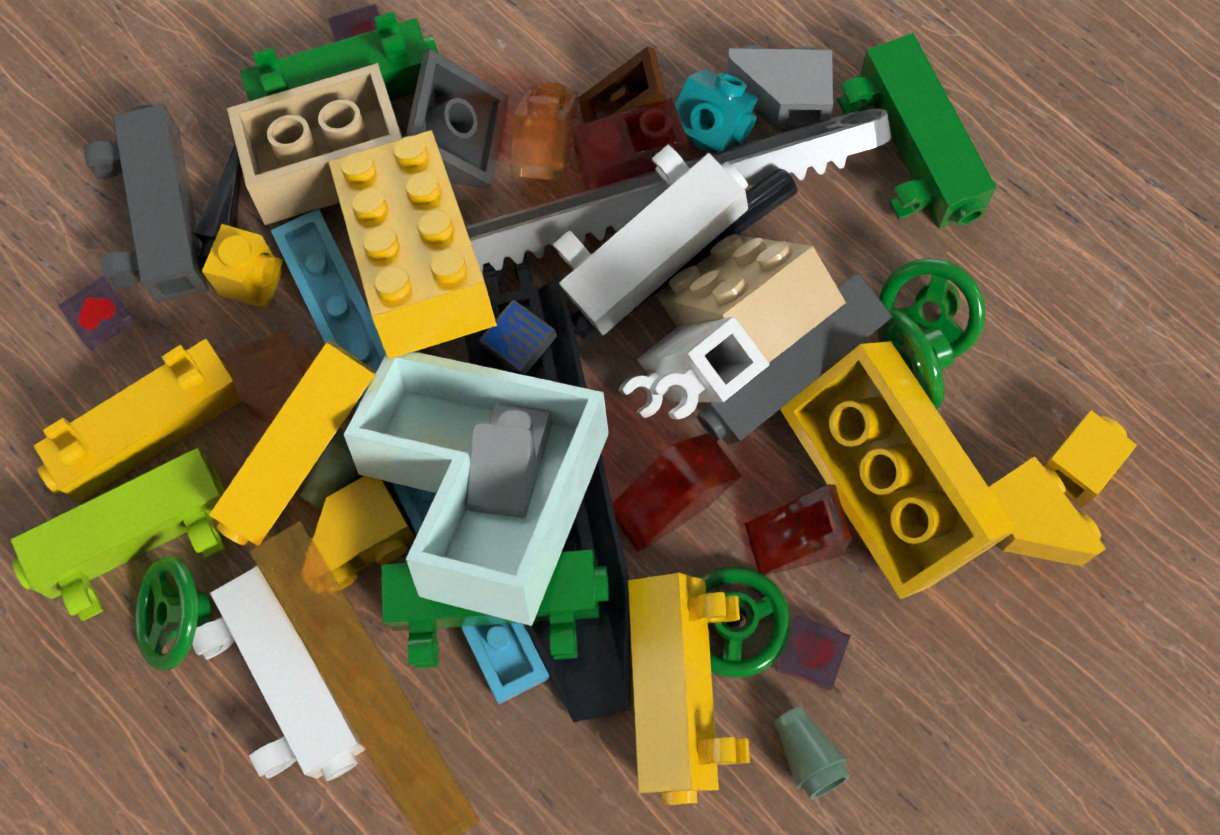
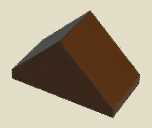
M647 46L578 97L588 142L596 144L665 130L666 93L654 48Z

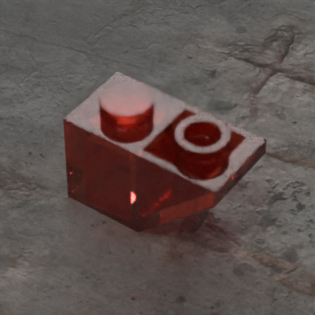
M672 98L572 127L575 159L586 191L656 171L657 165L652 161V158L664 147L670 145L679 155L689 145Z

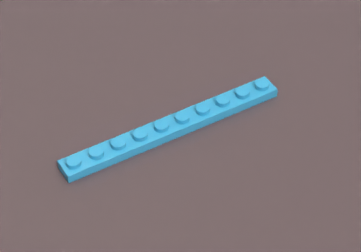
M319 208L271 230L324 343L326 344L329 340L333 341L377 371L386 352L372 316ZM369 385L367 386V388L355 404L356 409L358 408L361 400L363 399ZM392 483L416 534H418L436 493ZM510 623L461 627L499 705L550 679L524 624Z

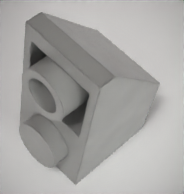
M758 45L729 48L727 74L742 80L747 86L745 90L758 97L754 109L775 129L795 130L830 119L833 108L832 50H817L811 46H799L793 49H766Z

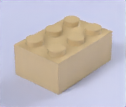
M378 63L227 108L245 184L264 225L339 203L328 161L402 139Z
M738 234L731 235L718 242L711 249L713 256L700 266H691L677 273L669 281L671 288L657 297L676 327L734 316L768 363L846 303L813 246L741 236Z

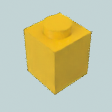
M1091 410L1072 430L1044 466L1053 469L1060 477L1065 486V496L1083 508L1099 494L1136 448L1137 444L1127 437L1125 429L1115 420L1106 416H1099Z

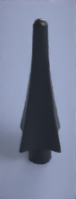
M235 143L221 179L192 232L202 242L199 261L204 265L221 224L237 228L242 168Z

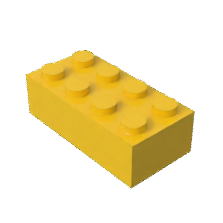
M432 130L328 161L370 313L388 360L497 326L486 285Z
M891 341L860 344L780 408L900 600L932 587L1017 531Z

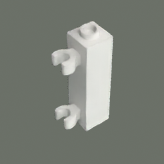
M667 145L652 158V161L657 165L655 168L656 172L670 187L591 255L569 230L553 244L559 251L558 254L573 270L559 284L568 298L602 336L748 210L746 191L744 190L748 187V184L731 163L726 162L721 166L708 153L690 169L670 145Z
M733 316L677 327L637 359L647 375L626 379L620 385L618 391L621 395H628L637 387H641L646 391L647 401L645 405L635 412L638 418H646L655 414L659 410L664 396L668 402H680L668 415L671 419H682L689 416L695 410L698 402H725L770 364Z
M260 564L212 591L210 594L222 617L196 628L192 643L196 654H203L205 659L208 660L222 653L232 643L236 642L284 734V737L259 748L249 755L259 777L265 775L269 779L281 773L296 761H298L304 775L316 779L324 775L326 781L335 779L358 764L355 756L366 750L367 747L275 575Z

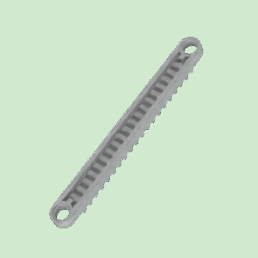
M867 109L711 155L721 166L726 162L731 163L741 173L747 184L754 186L777 169L786 170L800 181L805 179L808 167L819 175L823 174L828 161L839 169L844 168L847 156L881 146L890 141L892 137L887 111L883 109ZM703 157L686 161L685 163L691 169ZM652 171L466 226V230L481 273L483 265L488 262L496 270H501L505 257H510L518 265L523 262L525 251L530 250L537 258L543 257L545 246L551 244L559 252L553 244L569 230L583 245L585 235L589 232L598 240L604 239L606 227L612 226L618 232L626 225L627 221L637 216L670 186L656 171Z

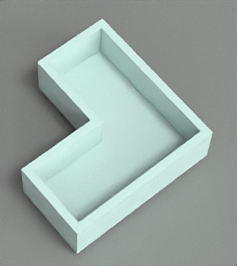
M419 352L408 353L389 360L387 355H385L350 421L344 437L359 475L436 493L406 557L419 597L532 626L609 434L604 392ZM495 404L549 410L551 414L552 427L525 518L468 510L467 495L472 431L475 423L489 424Z

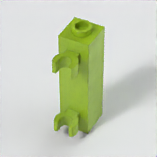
M196 448L10 539L18 557L12 561V566L18 580L25 589H32L50 599L62 595L71 616L78 614L80 620L85 621L104 611L99 596L91 585L90 580L185 533L188 534L196 553L202 552L206 560L225 551V544L212 521L214 518L209 516L225 492L213 462Z

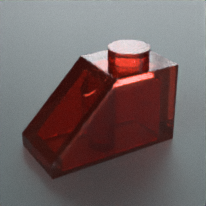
M708 433L674 443L613 502L617 524L636 551L641 552L708 508L742 475L718 442L710 437Z

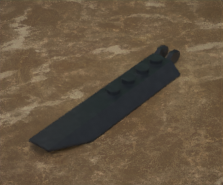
M524 253L523 262L518 265L514 263L521 289L502 293L500 270H496L489 262L485 263L483 270L495 320L514 299L556 331L557 337L526 373V376L587 389L566 293L559 284L563 280L562 276L555 277L538 289L537 286H534L528 257ZM488 329L464 336L470 364L518 374L481 346L479 339ZM600 454L562 552L593 551L596 566H607L609 601H599V618L575 619L578 658L554 660L550 650V621L533 622L532 626L526 625L574 723L630 710L631 631L628 591L629 575L602 454Z

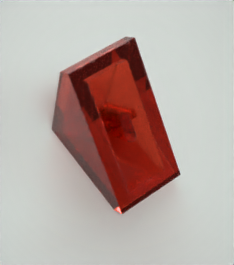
M828 484L744 523L757 570L765 576L842 557L852 540L835 484Z

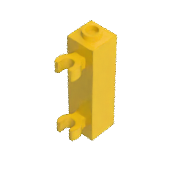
M207 339L202 340L188 350H185L180 344L161 356L165 362L164 365L71 423L65 418H61L43 429L47 437L35 444L34 448L44 463L37 467V470L47 487L55 495L63 492L80 504L246 399L247 396L225 362Z
M329 340L326 342L209 514V516L219 521L216 526L219 532L240 545H246L248 540L256 546L260 545L376 375L377 371L333 341Z
M682 573L628 580L639 793L661 794L662 805L698 803L697 792L719 790L717 765L750 763L748 738L715 737L708 623L740 620L738 596L725 597L723 592L706 594L705 580Z

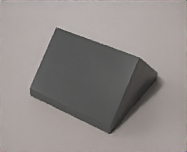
M429 49L423 53L406 137L432 130L451 184L482 188L492 186L509 95Z

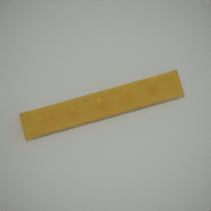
M297 522L249 551L417 835H461L480 822L479 816L303 522Z

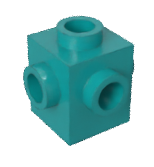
M704 69L687 77L668 124L689 135V141L696 147L707 152L718 151L721 153L736 143L742 144L751 133L757 118L751 113L758 97L746 91V84L739 78L727 73H718L717 75L708 69Z

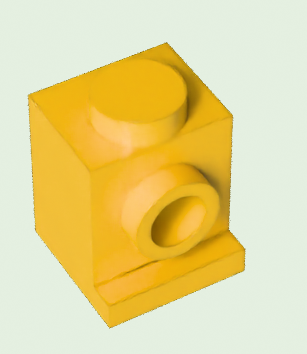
M221 224L202 272L219 296L268 310L286 262L284 259L273 256L262 235Z

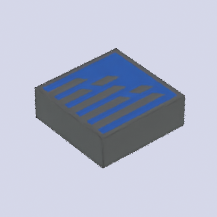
M513 299L495 320L497 326L488 328L479 339V342L484 349L515 372L526 375L554 341L557 334L555 329Z

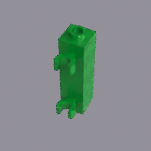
M393 11L374 17L377 30L278 59L273 47L255 52L253 56L257 65L240 70L248 101H253L378 63L391 101L415 93L423 53L429 49L438 53L433 35L423 37L417 18L397 23Z
M914 33L866 50L860 76L849 79L841 84L840 88L844 95L838 97L837 102L844 115L865 110L873 104L876 109L887 111L892 140L913 179L898 185L893 190L896 197L891 199L889 203L897 219L901 220L910 217L925 207L931 213L938 229L954 222L958 226L967 225L982 217L986 213V208L997 187Z
M592 550L561 552L534 622L550 621V650L554 660L578 658L575 619L599 618V601H609L607 566H596V559ZM407 563L381 564L382 623L393 631L409 630L408 662L409 665H414L415 669L439 667L437 628L518 623L419 597Z

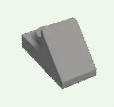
M495 404L489 424L475 423L471 442L467 495L468 510L520 518L526 517L552 427L549 410Z

